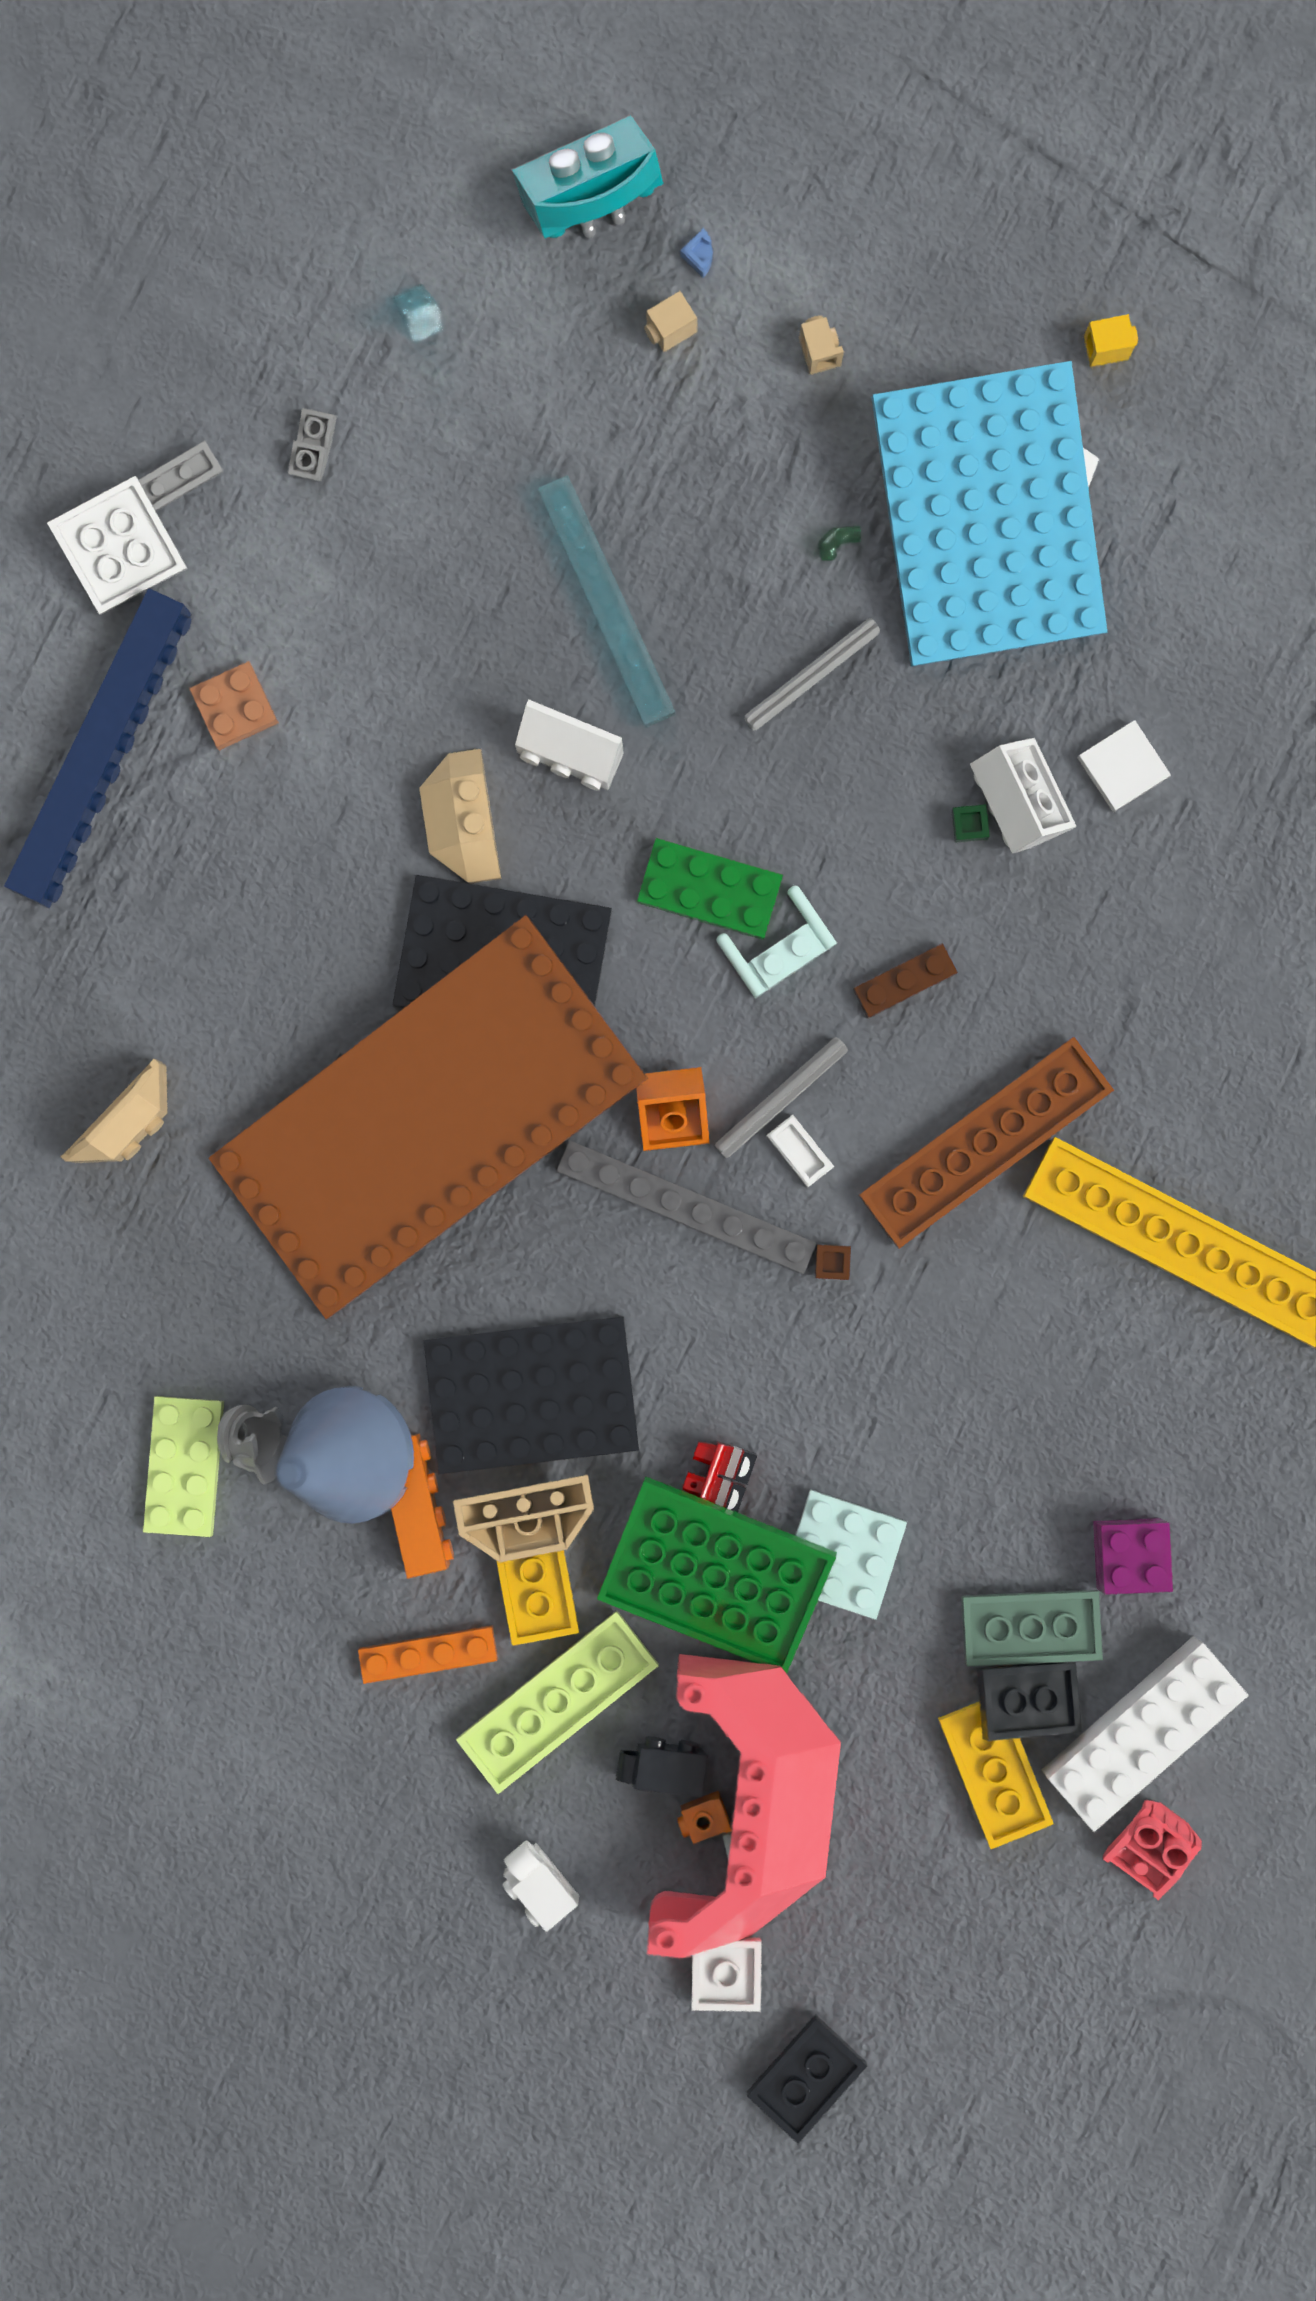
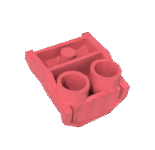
M1145 1800L1141 1810L1130 1824L1108 1846L1103 1854V1860L1107 1863L1111 1861L1153 1892V1897L1159 1900L1181 1878L1192 1859L1202 1849V1841L1189 1823L1160 1802Z

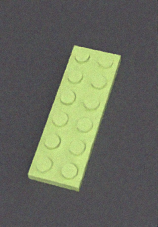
M616 1610L458 1736L456 1741L496 1793L499 1794L656 1669L659 1663Z

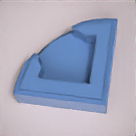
M704 228L680 250V256L703 278L708 273L713 258L711 238Z

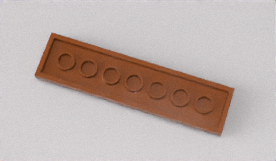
M1072 1037L858 1196L895 1246L900 1249L1109 1095L1114 1089L1076 1038Z

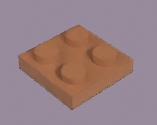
M250 661L189 688L218 750L224 749L279 723Z

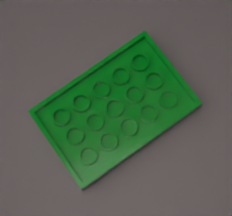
M645 1476L597 1600L752 1662L779 1665L787 1673L836 1560L837 1552Z

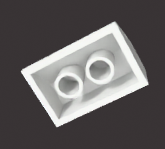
M528 699L515 743L517 753L521 754L520 758L532 765L538 766L539 762L548 765L553 773L561 777L569 778V775L582 779L581 784L590 789L599 791L601 787L609 790L623 756L622 738Z
M1035 738L999 745L970 763L974 772V779L978 786L981 787L988 802L989 811L995 817L1002 831L1003 841L1010 848L1012 854L1030 849L1077 827Z

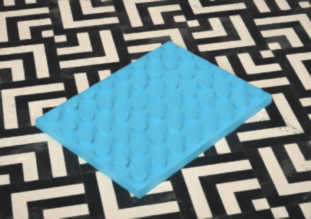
M1072 361L873 394L871 398L911 667L1107 633Z

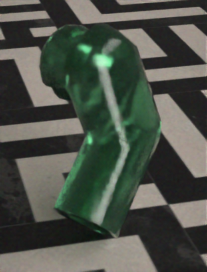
M860 526L834 527L830 529L818 542L817 549L820 550V559L832 561L837 557L836 549L841 544L861 542Z

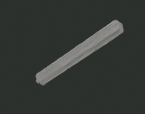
M872 618L865 620L745 715L747 725L754 731L759 729L875 638L880 631L876 622Z
M833 1038L715 1144L716 1149L725 1158H729L842 1058L848 1051L846 1045L839 1038Z

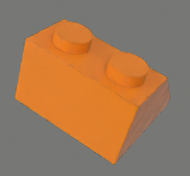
M701 1067L645 1073L648 1079L636 1088L643 1151L709 1144L706 1097Z

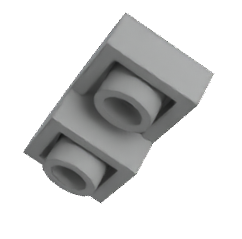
M302 408L297 441L293 440L288 474L317 481L322 480L337 416Z

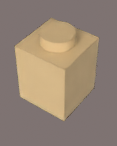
M681 291L646 311L647 325L645 326L647 336L653 344L658 343L663 352L697 333V317Z

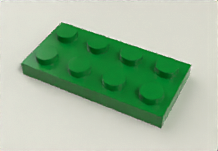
M656 838L637 903L764 940L783 875Z

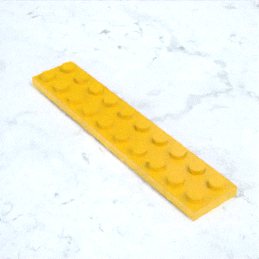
M1056 1137L1052 1138L1022 1197L1316 1349L1315 1271Z

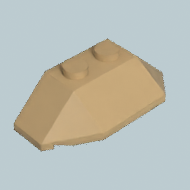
M475 749L449 753L419 788L429 853L469 884L501 879L482 750Z
M153 1059L77 1141L65 1151L61 1158L72 1163L120 1162L124 1158L126 1160L131 1159L141 1148L140 1141L147 1134L151 1136L156 1133L164 1124L162 1118L167 1114L166 1065L159 1060Z
M588 1475L453 1501L459 1535L498 1562L567 1550L594 1510Z

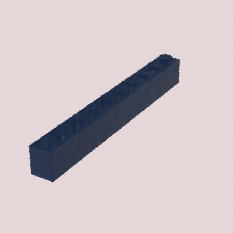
M150 588L147 589L4 885L7 889L49 909L52 903L57 902L63 891L62 882L66 874L70 873L76 865V853L81 843H85L91 834L92 826L90 824L95 813H99L105 805V793L110 783L113 784L119 776V764L124 753L128 754L133 747L135 740L133 735L138 724H143L147 718L149 701L152 695H156L161 689L163 672L166 666L171 665L177 655L176 645L181 635L185 636L189 631L191 613L183 603Z

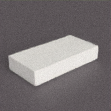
M791 1115L766 1135L807 1188L834 1167L794 1115Z

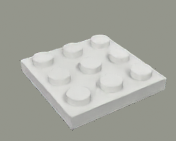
M136 476L47 523L100 615L187 569Z

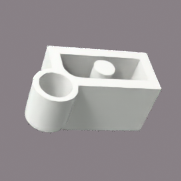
M526 1840L504 1858L507 1868L504 1870L503 1875L507 1880L503 1883V1887L512 1899L516 1900L519 1898L526 1907L524 1910L525 1914L534 1926L538 1927L541 1925L547 1932L578 1906L579 1894L537 1843L532 1845Z

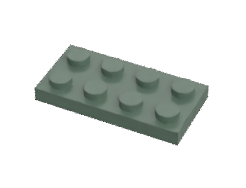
M1097 1590L961 1596L966 1666L1103 1660L1099 1591Z

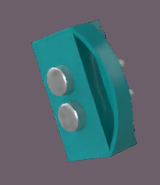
M631 115L512 170L522 204L544 239L547 237L558 238L565 233L567 228L576 224H581L586 238H593L596 232L595 225L593 224L594 219L612 213V219L615 224L621 225L625 221L623 206L637 197L651 195L654 192V188L664 184L656 150Z

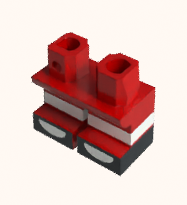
M698 1441L693 1459L708 1464L709 1467L705 1477L688 1471L682 1489L694 1496L738 1513L746 1490L744 1484H748L757 1454L718 1441L716 1445ZM718 1474L723 1475V1476H726V1477H729V1478H732V1479H734L735 1481L730 1480V1479H727V1478H724V1477H721V1476H718Z

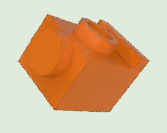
M719 1790L681 1805L682 1816L678 1817L677 1821L683 1837L690 1836L693 1844L724 1832L726 1834L732 1831L731 1822ZM700 1817H707L710 1822L700 1827L697 1824V1820Z

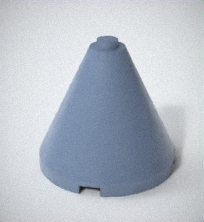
M343 1386L326 1390L310 1399L296 1415L276 1467V1476L284 1488L320 1515L341 1523L365 1522L388 1512L404 1495L407 1489L405 1483L410 1469H413L414 1449L411 1434L402 1415L382 1395L376 1396L363 1390V1387Z

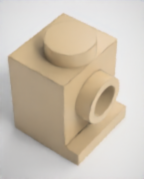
M814 316L801 324L799 340L810 375L840 367L844 351L842 346L839 347L837 332L835 328L829 327L827 317Z

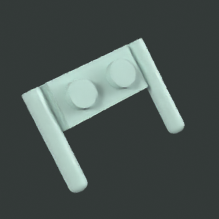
M796 885L788 889V895L807 924L752 959L749 963L745 961L728 934L722 933L716 939V942L754 998L759 997L837 944L808 899Z

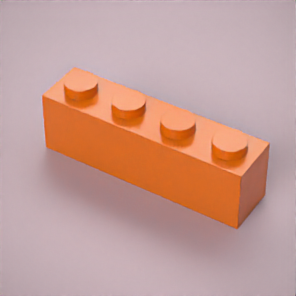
M420 1433L411 1435L414 1449L413 1469H410L405 1483L407 1489L399 1502L391 1508L407 1579L446 1570L450 1566L449 1560L454 1559L450 1539H444L442 1527L446 1526L445 1513L442 1506L437 1507L434 1493L439 1492L435 1473L429 1474L426 1460L431 1459L430 1448L427 1440H421Z

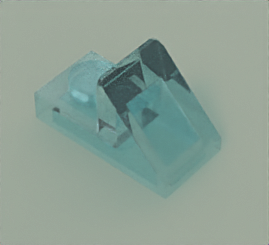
M422 284L392 298L415 342H419L443 329L439 318L441 311L438 304Z

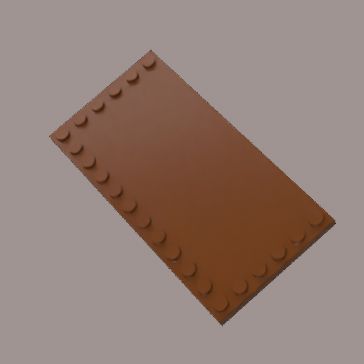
M525 915L211 1155L209 1160L324 1318L329 1319L645 1082L648 1077L530 918Z

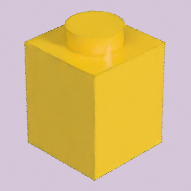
M1129 314L1091 321L1084 334V341L1090 367L1129 360L1135 346L1138 344L1137 329L1135 326H1131Z

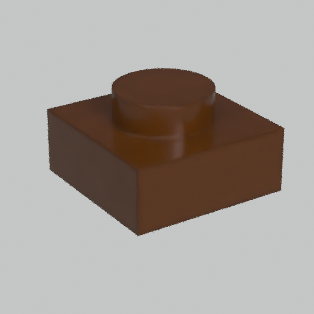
M816 1245L815 1278L849 1280L851 1246Z

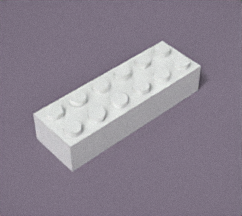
M1193 1636L1041 1770L1092 1831L1095 1832L1249 1695L1206 1645Z

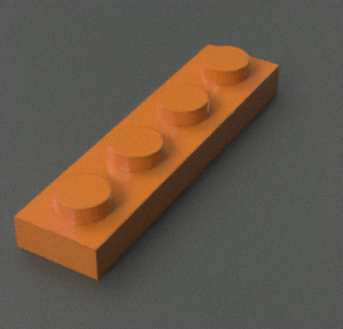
M493 1625L358 1649L363 1684L496 1662L498 1660Z

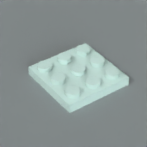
M810 1489L795 1536L837 1552L836 1560L818 1601L877 1619L907 1522Z

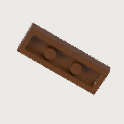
M942 943L853 988V991L866 1017L869 1019L956 975L958 972Z

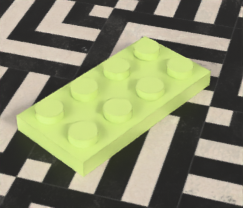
M154 1397L143 1532L201 1537L213 1536L220 1458L217 1433L218 1424L223 1416L224 1401Z

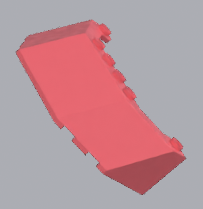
M679 1654L677 1668L678 1702L688 1711L711 1714L739 1749L741 1755L725 1891L717 1897L672 1891L658 1893L653 1898L650 1906L647 1954L685 1958L749 1938L826 1877L841 1741L829 1729L819 1716V1713L779 1665Z

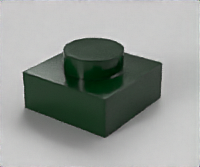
M986 804L952 808L955 843L989 839Z

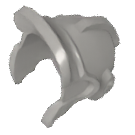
M239 1405L226 1411L218 1424L217 1442L224 1461L229 1463L233 1460L235 1466L249 1472H255L259 1481L264 1485L272 1482L277 1477L276 1467L287 1440V1436L282 1435L283 1416L280 1410L274 1407L261 1414L251 1405Z

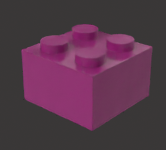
M1161 1518L1093 1521L1096 1589L1103 1594L1173 1592L1169 1522Z

